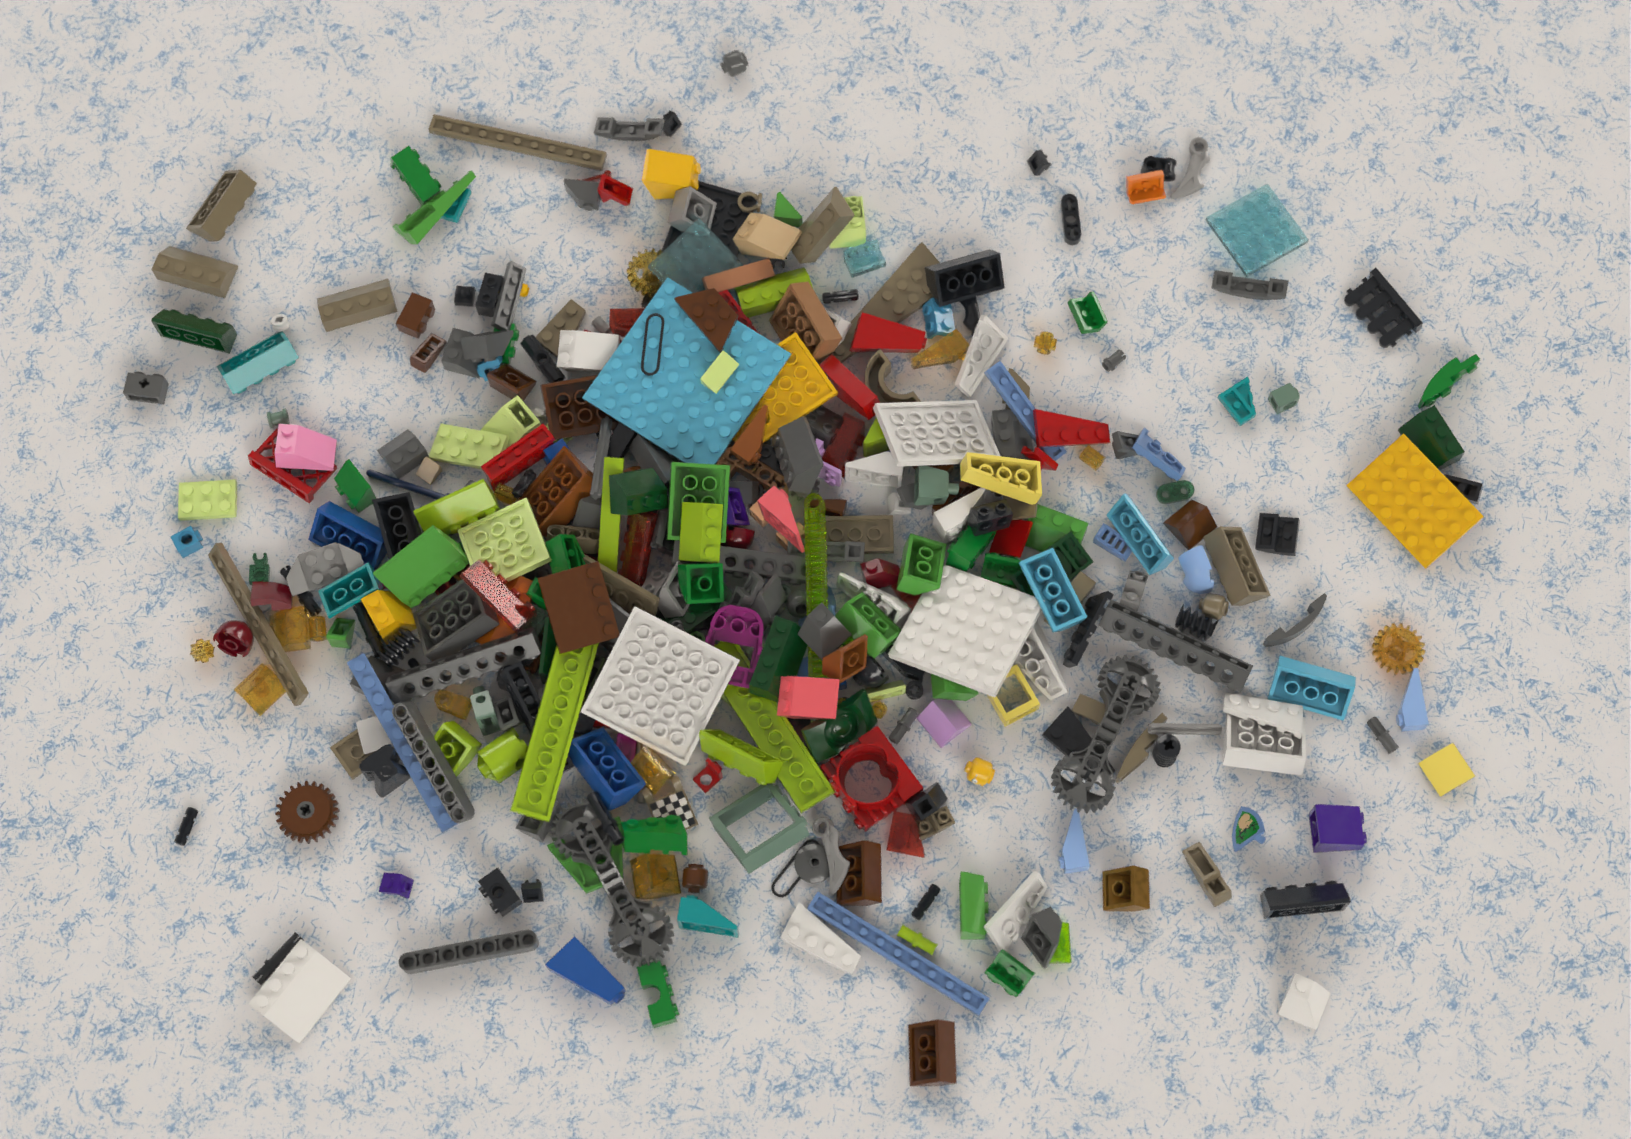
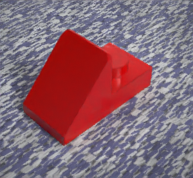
M601 174L597 191L602 202L612 199L627 206L630 204L633 188L605 174Z

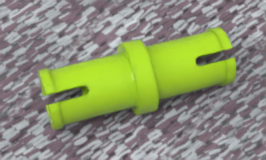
M904 924L897 936L910 942L912 947H918L931 956L938 945L923 937L921 932L918 934Z

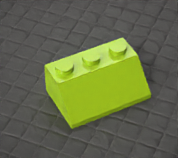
M682 502L678 560L719 563L723 504Z

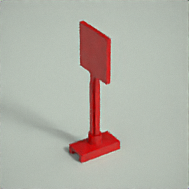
M1023 446L1021 453L1029 460L1040 461L1041 470H1057L1058 463L1040 448L1035 447L1033 452L1027 446ZM1022 519L1011 520L1009 528L997 530L989 553L1021 558L1033 522Z

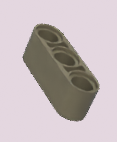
M551 525L547 529L546 542L559 534L575 535L583 553L597 554L599 552V529L566 525Z

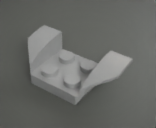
M335 542L299 554L286 580L292 596L306 591L310 592L326 587L363 566L364 563L360 553Z

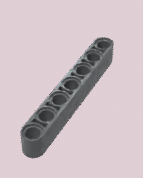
M411 701L395 704L392 709L393 717L450 818L455 823L471 820L475 814L474 807L417 706ZM442 775L444 776V779H445L444 782H443L442 779H441V776H442ZM451 792L454 794V800L451 797ZM461 809L464 812V817L461 815Z
M531 930L512 932L407 952L400 956L399 966L407 974L421 973L531 952L538 947L539 940ZM526 937H534V941L532 944H524V940ZM506 941H514V945L511 948H504ZM493 944L494 949L491 952H484L486 945ZM467 948H474L471 956L464 955ZM447 952H454L451 960L444 959ZM433 955V962L425 964V958ZM408 959H413V966L406 968L405 962Z

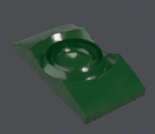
M1071 531L1046 549H1054L1069 581L1094 562ZM1019 569L1009 577L1020 592L1035 597L1022 569Z
M861 689L837 705L836 719H816L801 729L812 758L818 763L839 754L845 745L869 732L878 720L866 690Z

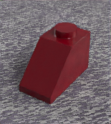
M879 558L860 563L864 583L878 589L898 583L899 565Z

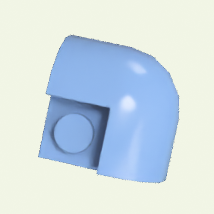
M1203 545L1192 548L1180 555L1178 559L1185 574L1183 580L1185 586L1190 591L1198 594L1212 592L1214 580H1210L1209 571L1212 568Z

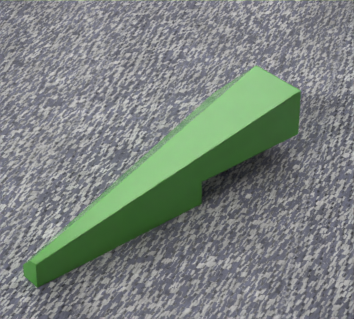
M473 171L467 172L459 181L453 182V186L446 192L442 190L421 205L412 215H407V219L401 224L396 223L392 227L410 244H418L476 178V175Z

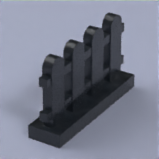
M1377 268L1370 271L1369 279L1363 278V283L1352 291L1350 288L1346 291L1347 295L1344 298V303L1347 306L1356 304L1359 307L1356 311L1357 319L1364 320L1368 318L1371 321L1367 327L1369 333L1375 334L1379 331L1382 334V337L1379 339V345L1382 348H1387L1390 345L1393 348L1397 345L1395 341L1405 334L1410 336L1412 334L1411 330L1416 333L1422 329L1423 322ZM1372 293L1374 298L1363 304L1361 299ZM1383 306L1386 311L1375 318L1372 313ZM1395 320L1398 325L1387 332L1384 327Z

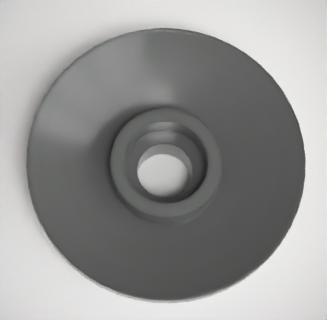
M808 844L798 851L794 866L801 879L808 883H820L830 876L828 860L823 845ZM812 859L818 860L817 866L812 865Z

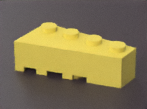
M967 452L960 463V477L962 481L1031 505L1036 504L1042 496L1040 461Z

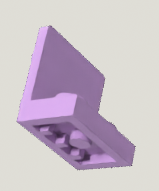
M817 438L815 442L824 463L818 477L824 479L831 486L836 485L840 487L842 471L824 462V441Z

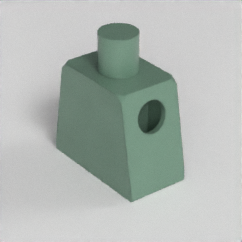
M926 465L917 467L914 473V505L944 504L949 494L958 495L959 484L949 483V473L947 471Z
M483 686L475 687L473 689L474 694L470 696V700L482 735L486 736L502 731L489 691H485Z

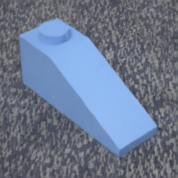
M1414 668L1410 673L1401 705L1396 715V722L1401 727V732L1424 730L1429 724L1418 668Z
M1077 808L1074 809L1061 857H1058L1059 867L1064 869V874L1087 871L1090 867L1080 814L1077 812Z

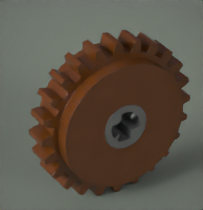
M305 781L303 786L298 782L297 788L291 785L290 792L284 791L286 796L285 798H279L282 804L276 805L280 811L275 812V815L280 817L276 822L282 824L279 828L281 831H285L286 837L291 835L290 839L292 841L298 838V842L301 844L305 839L307 844H310L311 839L318 842L319 836L324 839L325 832L331 834L329 828L336 827L333 821L339 820L335 813L340 812V810L335 807L339 803L337 800H333L336 796L333 793L330 794L331 790L328 787L324 789L325 786L322 783L317 787L315 781L312 782V785ZM310 809L311 813L309 815L306 813L305 815L304 812Z

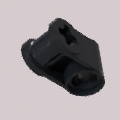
M1148 156L1144 159L1140 172L1142 174L1162 170L1164 181H1174L1176 179L1174 167L1177 165V161L1173 158Z

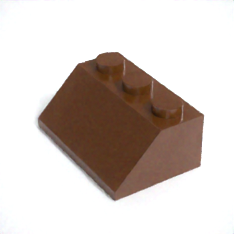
M862 840L839 846L841 855L850 862V866L843 883L836 892V903L840 906H869L882 903L881 844Z
M937 1019L909 1024L910 1086L957 1084L955 1022Z

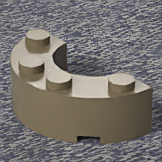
M881 349L878 350L870 358L866 366L864 384L878 397L880 403L921 402L914 391L908 394H897L887 388L884 380L891 372V362Z

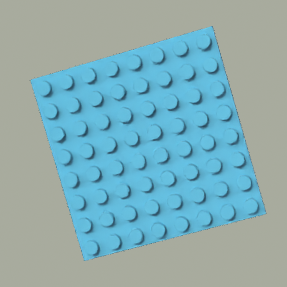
M667 277L582 398L682 462L715 465L790 358L791 353L737 320L731 330L730 337L725 342L723 351L731 356L739 366L718 393L715 394L701 384L700 378L720 353L674 300L678 296L691 294L692 292ZM658 313L664 318L660 367L656 374L648 376L641 370L645 325L649 315ZM658 316L651 317L648 323L644 370L648 373L654 372L657 367L662 320Z

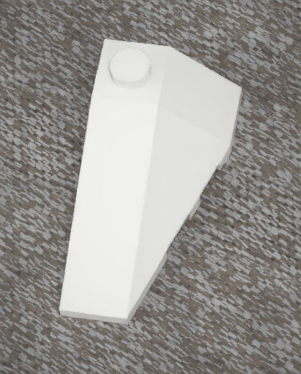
M842 572L839 574L836 586L851 599L863 592L898 627L908 620L911 608L905 602Z
M1036 621L1014 663L1018 665L1024 675L1026 674L1049 700H1053L1067 693L1068 690L1048 641L1038 621Z

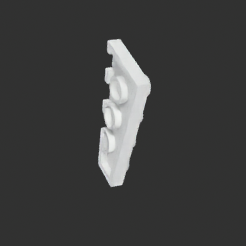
M981 315L955 382V386L966 397H971L984 377V372L990 368L1008 340V337L986 315Z
M1225 692L1223 712L1245 720L1249 718L1254 719L1258 722L1257 724L1262 726L1268 724L1277 727V731L1282 733L1288 731L1294 733V737L1301 739L1302 705Z
M1033 871L984 926L999 952L1002 949L1008 953L1010 952L1008 948L1012 941L1015 942L1017 940L1022 924L1027 923L1029 912L1037 906L1048 886L1039 872Z
M800 902L798 903L780 938L853 975L861 955Z

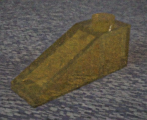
M955 329L912 358L911 367L918 369L963 360L970 344Z

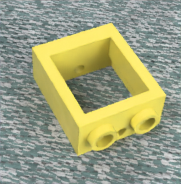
M1017 664L1011 667L1006 678L1015 674L1030 701L1006 713L997 696L987 695L1005 727L1035 712L1040 707L1038 699Z

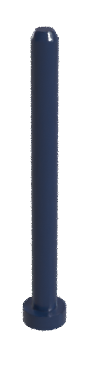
M371 469L366 472L368 477L435 500L450 494L446 493L444 495Z

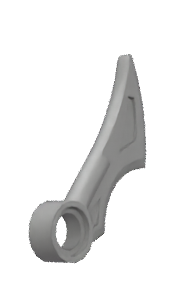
M1197 137L1191 141L1189 152L1192 157L1181 184L1171 195V199L1188 196L1204 187L1201 180V170L1210 161L1207 150L1208 143L1204 138ZM1195 144H1201L1204 149L1202 151H1197L1194 149L1193 146Z
M818 818L814 821L812 830L823 841L830 875L829 896H833L843 883L850 862L840 853L838 846L840 833L834 827L833 822L827 818ZM824 822L827 825V829L824 833H821L820 825Z

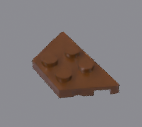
M715 288L674 298L680 308L718 352L721 353L727 338L730 337L733 326H735L738 320L736 312Z

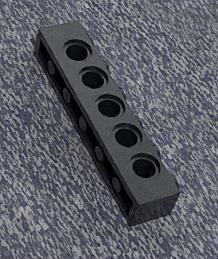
M520 661L503 669L500 676L531 735L541 700ZM569 755L567 756L563 773L574 767Z

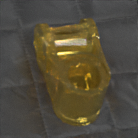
M440 690L435 694L434 700L440 711L462 720L467 719L472 708L470 698L447 690ZM445 698H447L448 702L444 701L443 704H441L440 700H444Z

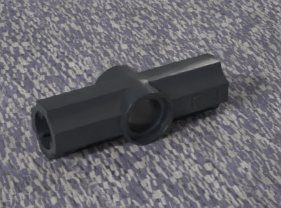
M528 335L523 338L520 345L549 383L563 381L565 379L564 374L536 337ZM542 358L547 359L544 363L539 362Z

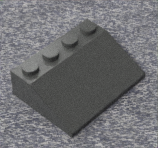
M473 572L413 613L424 656L431 661L460 652L499 625L496 611L487 594L479 590Z

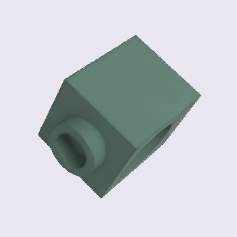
M1288 383L1271 391L1268 401L1276 414H1279L1296 406L1300 395L1297 388H1293L1292 384Z

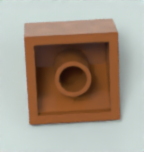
M864 634L823 657L822 674L830 679H839L840 684L865 669L868 636Z

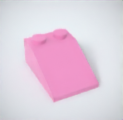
M279 424L275 449L276 467L333 471L337 439L299 425Z

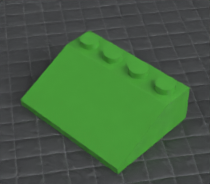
M671 462L666 540H680L682 502L723 504L721 543H726L730 465Z
M432 525L374 571L373 574L402 603L413 608L419 605L428 595L434 593L443 583L449 581L457 572L463 570L469 564L465 550L458 542Z

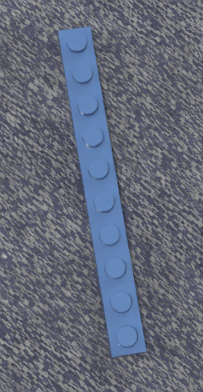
M362 653L348 661L347 664L441 832L443 833L459 824L453 822L393 717L392 709L394 705L366 655Z
M817 892L807 907L811 913L975 1015L979 1016L990 998L823 894Z

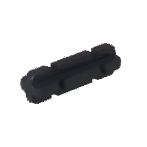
M852 289L850 292L844 290L835 291L833 294H830V292L822 294L824 304L831 303V301L834 303L845 302L848 299L853 301L859 298L857 289Z
M532 469L524 473L516 487L512 490L514 498L522 497L524 491L528 489L532 480L535 479L536 473Z
M187 808L185 812L186 817H183L178 830L179 835L177 834L174 840L176 844L181 846L186 844L187 836H189L195 822L193 819L198 814L197 809Z
M931 884L928 892L924 894L917 904V908L915 907L911 915L915 919L921 920L924 912L928 910L935 900V896L937 897L940 888L937 885Z

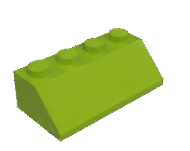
M802 267L734 288L741 310L749 318L775 311L790 284L809 282L811 287L812 284L809 274Z
M481 479L413 512L424 532L434 525L446 535H449L451 533H458L457 530L501 509L492 489L484 479Z
M721 729L700 730L701 750L708 754L707 757L724 762L723 765L728 768L740 770L739 773L741 775L751 776L761 785L776 782L783 763L782 760Z

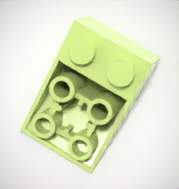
M862 196L844 197L855 216L829 246L830 248L866 246Z
M517 395L503 405L481 431L507 435L510 438L506 447L508 448L539 427L541 423Z

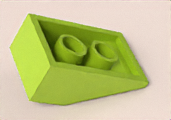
M454 720L444 722L434 736L456 777L472 761L482 746L477 739ZM442 775V776H441V779H442V781L444 782L445 779H444V776Z

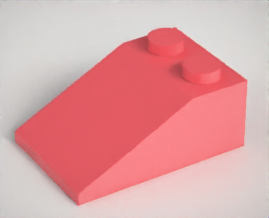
M773 486L757 500L762 516L766 522L803 553L805 549L791 510L792 505L788 501L789 496L783 489L779 490Z
M781 676L777 716L792 719H836L840 680Z

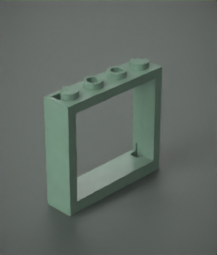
M772 783L760 785L709 817L715 831L748 874L810 835L806 828L808 825L806 819L803 816L799 817L800 814L794 805L790 806L791 802L786 795L782 796L783 793L777 784L775 786ZM774 797L794 823L746 853L726 827Z

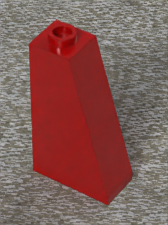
M862 312L859 315L849 351L877 352L881 349L883 353H918L921 348H925L927 338H925L926 332Z
M830 355L819 364L837 390L838 395L836 397L867 420L876 415L873 407L875 403H880L878 397L836 357Z

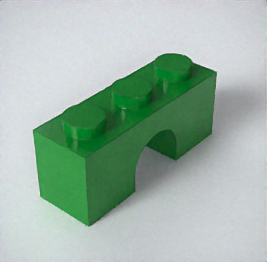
M658 960L657 963L651 962L650 966L647 964L641 967L638 966L637 971L643 990L656 988L660 991L659 1000L647 1006L653 1028L677 1022L676 1016L679 1015L677 1004H672L671 996H674L672 986L666 983L665 977L669 976L666 964L661 965L660 960Z

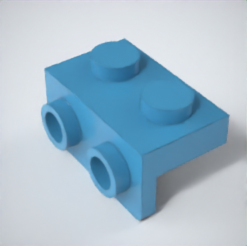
M931 298L922 306L928 339H932L936 335L953 337L956 334L951 304L939 307L935 299Z

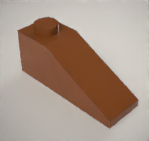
M765 404L730 449L735 457L749 467L752 463L756 464L761 457L760 453L769 412L768 406Z

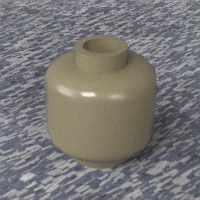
M1208 593L1204 598L1200 599L1199 609L1202 610V614H1205V618L1211 616L1212 619L1220 620L1223 616L1227 615L1229 602L1226 601L1223 595Z

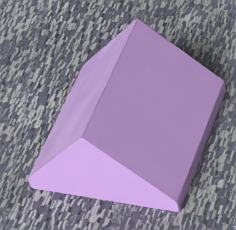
M937 698L933 700L917 717V720L940 748L944 747L972 725L955 703L948 699Z

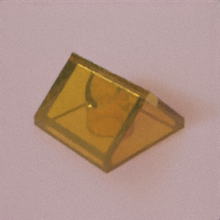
M263 663L234 689L259 716L286 693L278 677Z
M648 746L643 747L631 762L632 766L646 782L645 786L653 795L657 794L676 775L663 759Z

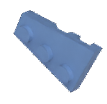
M1144 427L1132 448L1138 455L1148 459L1154 467L1160 468L1169 478L1178 482L1186 468L1170 452H1164L1160 446L1161 443L1157 439L1153 441L1147 435L1149 431Z

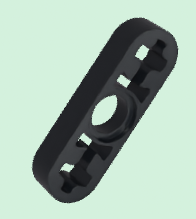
M1065 194L1060 204L1064 240L1069 245H1076L1081 239L1078 200L1073 194ZM1067 200H1070V203H1072L1071 210H1068ZM1073 216L1076 221L1069 223L1066 221V217ZM1073 228V233L1075 236L1074 239H1072V237L1070 236L1071 229Z

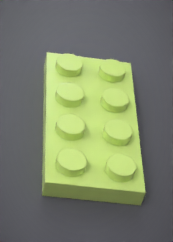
M440 424L428 457L433 461L481 469L483 464L506 449L510 438L503 434Z

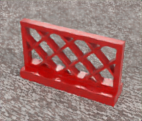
M544 423L481 466L493 492L545 457L543 450L553 445L555 438Z
M277 427L256 451L252 450L248 455L249 463L252 467L310 504L314 499V494L337 470V466L334 464L333 471L318 473V470H316V474L305 475V470L302 469L303 475L301 476L291 474V470L295 468L276 467V444H274V439L278 434ZM272 449L273 456L264 457L261 455L264 450ZM317 478V483L313 488L306 484V479Z

